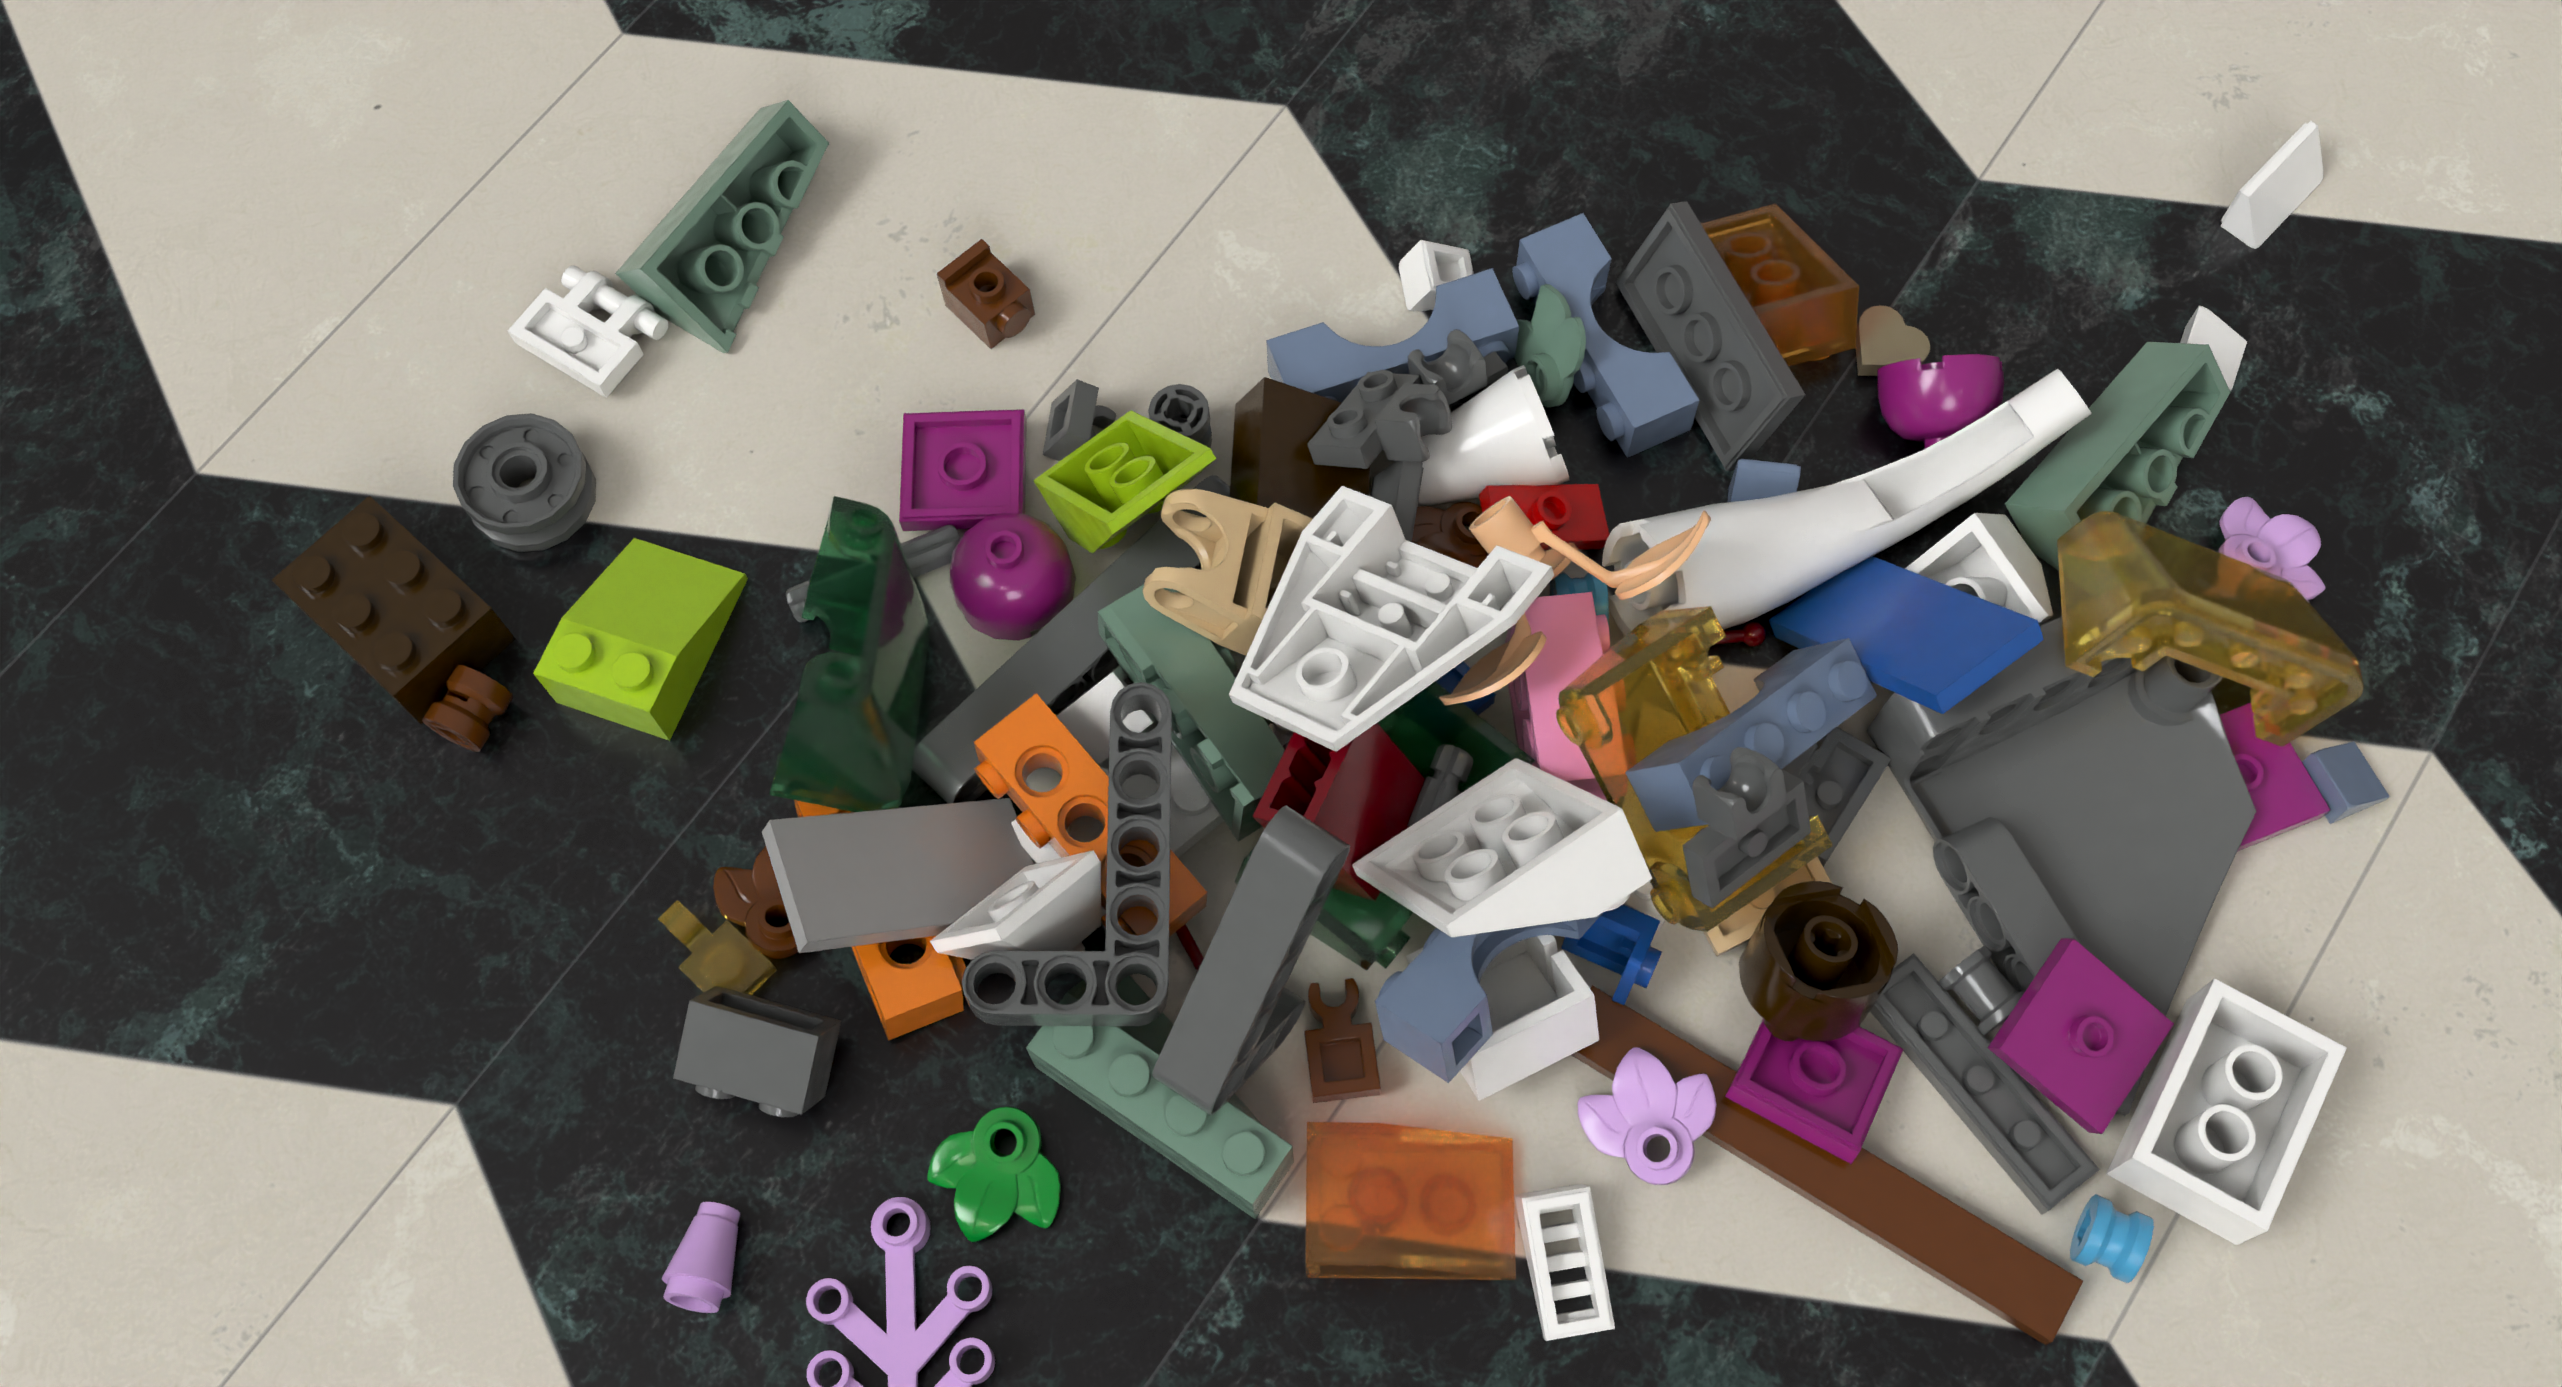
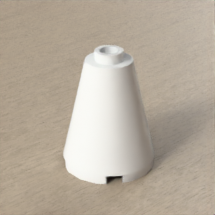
M1524 365L1511 370L1451 412L1452 430L1449 433L1421 437L1423 444L1429 450L1430 458L1422 462L1424 469L1418 500L1419 506H1432L1479 498V494L1488 485H1559L1569 481L1568 471L1562 454H1557L1554 447L1556 446L1553 437L1555 435Z

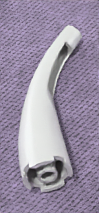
M2055 369L1987 415L1953 435L1920 452L1865 474L1818 488L1763 499L1711 504L1620 523L1611 531L1603 550L1602 566L1614 565V571L1627 568L1635 558L1645 551L1695 526L1703 511H1706L1711 517V521L1695 550L1676 572L1657 586L1634 597L1620 600L1617 595L1608 596L1610 612L1618 628L1634 645L1648 642L1652 644L1653 648L1701 637L1748 622L1792 601L1834 576L1885 550L1972 499L2091 415V411L2059 369Z

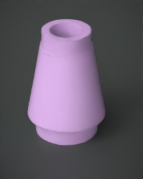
M702 1202L700 1204L697 1215L694 1216L662 1276V1280L667 1284L663 1296L667 1302L690 1311L715 1313L719 1311L722 1299L730 1297L738 1234L737 1225L741 1215L738 1210L716 1202Z

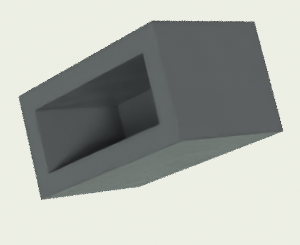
M714 986L689 1000L673 1079L695 1084V1090L699 1094L710 1098L730 1099L737 1096L758 1102V1107L761 1111L773 1116L794 1117L798 1114L802 1115L826 1095L841 1020Z

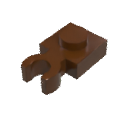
M1353 978L1345 979L1346 1000L1337 1007H1330L1323 1003L1319 983H1311L1309 986L1308 1004L1310 1012L1323 1025L1322 1029L1304 1031L1313 1103L1380 1095L1381 1087L1372 1023L1352 1025L1351 1021L1359 1006V989Z

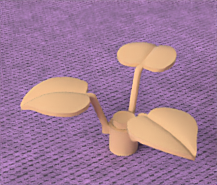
M1511 496L1503 498L1484 511L1473 521L1469 530L1488 554L1497 545L1552 566L1555 575L1552 579L1557 577L1572 561L1609 587L1617 588L1615 594L1620 600H1624L1650 590L1676 572L1695 550L1711 521V517L1706 511H1703L1695 526L1650 548L1635 558L1627 568L1618 571H1609L1578 551L1574 543H1566L1553 534L1543 521L1533 525ZM1544 542L1552 549L1544 551L1540 544ZM1524 613L1515 624V631L1510 641L1481 658L1464 675L1451 694L1440 696L1439 699L1445 706L1482 698L1503 688L1520 676L1534 662L1545 645L1546 636L1542 631L1531 635V628Z

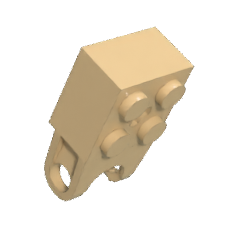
M1200 489L1174 491L1165 497L1161 510L1162 521L1177 537L1186 541L1195 550L1200 560L1201 570L1192 567L1155 568L1145 578L1143 587L1144 598L1150 606L1165 616L1220 646L1246 656L1300 535L1313 518L1277 503L1266 508ZM1184 509L1195 510V511L1201 512L1202 514L1206 515L1207 517H1202V516H1198V515H1195V514L1187 513V512H1184V511H1182V510H1184ZM1163 588H1168V589L1177 590V591H1179V592H1181V593L1171 592V591L1165 590V589H1163Z

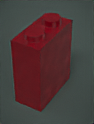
M1378 723L1337 752L1294 732L1252 817L1266 828L1274 815L1287 805L1349 844L1350 852L1333 889L1376 902L1380 890L1358 877L1352 864L1409 828L1407 824L1425 778Z

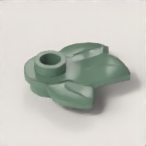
M1550 284L1540 286L1531 322L1522 319L1516 320L1519 325L1514 358L1519 367L1523 365L1526 367L1527 374L1532 379L1542 405L1554 407L1562 405L1568 398L1570 389L1573 386L1574 374L1580 369L1584 359L1586 336L1581 318L1571 317L1570 307L1565 297Z

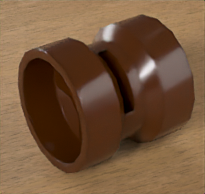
M457 665L446 681L448 692L442 701L434 702L430 706L422 721L431 730L447 740L468 750L479 752L490 736L488 725L493 717L502 715L514 697L504 686L485 674L467 666Z

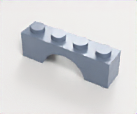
M1584 213L1520 239L1517 264L1512 270L1513 278L1521 296L1526 300L1531 298L1535 305L1540 286L1550 284L1565 297L1570 307L1571 317L1581 318L1586 336L1585 355L1580 369L1574 374L1573 383L1581 393L1588 392L1597 407V419L1603 433L1610 441L1616 439L1628 458L1690 431L1699 404V398L1670 352L1649 353L1630 349L1610 338L1597 323L1591 306L1605 291L1611 257Z
M1493 268L1436 286L1435 306L1427 323L1416 334L1396 344L1387 346L1356 344L1337 335L1324 322L1266 340L1268 373L1273 380L1342 403L1367 372L1387 370L1395 374H1409L1408 355L1415 349L1421 350L1426 362L1438 359L1447 349L1449 333L1455 329L1465 333L1476 345L1483 357L1495 351L1502 361L1506 363L1515 356L1519 325Z
M1845 638L1793 650L1753 679L1759 693L1749 702L1701 729L1669 740L1625 773L1654 831L1708 825L1697 816L1692 789L1693 782L1697 776L1704 775L1711 780V786L1715 790L1722 788L1728 781L1731 773L1730 756L1735 748L1744 747L1754 750L1772 760L1782 769L1877 697L1850 639Z
M1603 913L1593 918L1459 937H1450L1438 928L1434 929L1426 940L1423 951L1403 972L1397 971L1385 981L1378 998L1375 1000L1383 1040L1449 1083L1493 1035L1487 994L1480 985L1481 977L1489 963L1507 947L1528 938L1553 935L1580 939Z

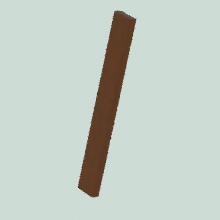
M1592 985L1590 989L1595 997L1599 1041L1571 1054L1573 1057L1612 1081L1623 1057L1629 1050L1636 1047L1649 1052L1659 1059L1670 1072L1675 1083L1689 1076L1707 1074L1713 1086L1717 1106L1712 1126L1702 1136L2044 1345L2053 1342L2083 1280L1864 1148H1861L1855 1160L1850 1164L1726 1098L1725 1095L1735 1077L1736 1071L1625 1004L1621 1005L1612 1001L1613 997Z

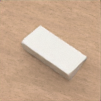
M2312 121L2308 124L2305 122L2239 190L2221 219L2222 224L2220 226L2249 247L2256 249L2312 193L2323 179V162L2317 124Z

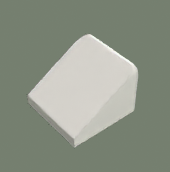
M1420 240L1399 263L1406 307L1409 311L1434 310L1436 286L1474 274L1468 249Z
M2199 305L2185 326L2180 343L2209 344L2231 392L2247 341L2212 311Z

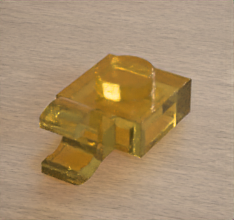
M678 900L658 918L666 929L692 953L678 968L703 993L714 986H719L752 995L777 971L776 967L761 952L756 950L728 920L712 934Z

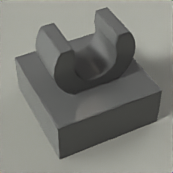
M1077 379L1052 402L1042 455L1061 461L1096 435L1092 425L1105 429L1116 420V413L1113 410L1101 405L1096 406L1099 387Z

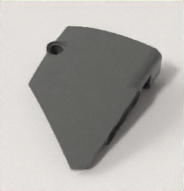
M2152 580L2137 584L2041 625L2040 628L2044 640L1944 714L1894 693L1872 721L1867 733L1879 752L1891 758L1888 767L1934 839L1933 858L1941 878L1983 946L1986 945L1992 952L1991 959L2016 991H2026L2061 938H2074L2166 1016L2195 944L2239 846L2255 816L2256 809L2231 750L2212 694V690L2224 676L2225 661L2220 651L2212 643L2200 637H2186L2184 635L2187 629ZM2144 1071L2116 1114L2123 1116L2129 1114Z

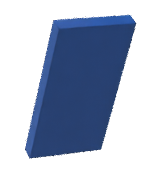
M1873 556L1813 588L1769 620L1775 638L1799 649L1849 638L1871 682L1941 714L1947 712L2044 640L2039 622L2036 619Z

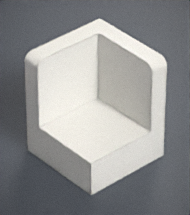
M1121 666L1057 715V718L1098 765L1109 757L1110 709L1112 700L1121 689L1132 684ZM1138 710L1128 714L1123 723L1129 730L1140 733L1151 725L1156 718L1149 711Z

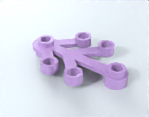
M905 1197L891 1198L882 1203L875 1211L871 1221L873 1239L885 1251L887 1334L853 1303L850 1290L836 1279L826 1278L819 1280L810 1288L806 1297V1306L812 1317L821 1323L834 1325L888 1375V1387H918L919 1371L971 1312L984 1308L992 1296V1283L989 1277L978 1267L963 1266L954 1271L947 1283V1296L917 1329L915 1253L927 1243L931 1226L926 1212L912 1199ZM897 1213L908 1214L910 1218L908 1230L901 1236L894 1237L888 1235L886 1228L888 1220ZM977 1277L982 1282L980 1295L973 1301L966 1302L960 1300L958 1296L960 1283L965 1278ZM830 1289L839 1290L841 1294L839 1308L831 1314H822L818 1306L821 1295ZM966 1338L959 1341L950 1353V1370L934 1387H972L973 1384L984 1382L990 1377L995 1367L993 1351L985 1342L977 1338ZM972 1348L982 1350L985 1361L981 1370L975 1374L963 1373L960 1368L962 1355ZM823 1351L817 1354L808 1365L807 1381L810 1387H823L819 1380V1373L822 1366L830 1361H838L842 1367L841 1379L832 1387H864L853 1378L854 1369L849 1359L836 1351Z

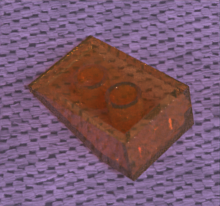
M1777 204L1701 223L1788 367L1807 361L1823 360L1832 354L1856 348L1859 285Z
M1307 1122L1306 1278L1515 1280L1513 1139L1384 1123Z

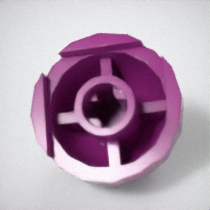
M1980 354L1942 356V362L1922 365L1921 358L1888 364L1877 370L1879 404L1882 416L1889 428L1905 440L1924 442L1925 449L1953 435L2002 405L2004 371H2002V361L1997 356Z
M1001 513L984 518L963 534L953 550L950 566V584L957 607L964 614L965 619L973 629L994 639L1019 641L1032 637L1031 631L1044 627L1073 600L1076 577L1067 546L1049 524L1028 514Z

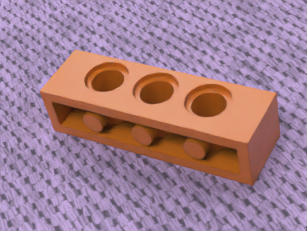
M1036 693L974 741L977 757L980 761V764L974 768V771L986 788L997 799H1000L1007 793L1022 811L1016 817V821L1039 849L1049 843L1061 858L1094 850L1101 861V906L1106 910L1109 777ZM1039 768H1051L1062 777L1059 784L1047 792L1034 791L1025 782L1027 777ZM1089 816L1099 820L1103 824L1104 830L1093 841L1079 842L1067 833L1069 825L1079 817ZM1144 840L1131 841L1120 851L1122 859L1129 865L1136 867L1150 864L1158 855L1154 845ZM1171 849L1169 937L1206 907L1208 894ZM1136 906L1124 911L1118 923L1127 933L1138 936L1151 931L1158 920L1148 908ZM1106 914L1101 917V922L1103 923L1105 928Z
M867 760L791 787L799 817L898 808L889 782L886 778L875 781ZM936 936L851 947L888 1040L964 1011L962 980L966 969L965 963L961 957L937 953L930 943ZM904 944H914L925 951L918 961L911 964H900L890 958L891 953L897 947Z

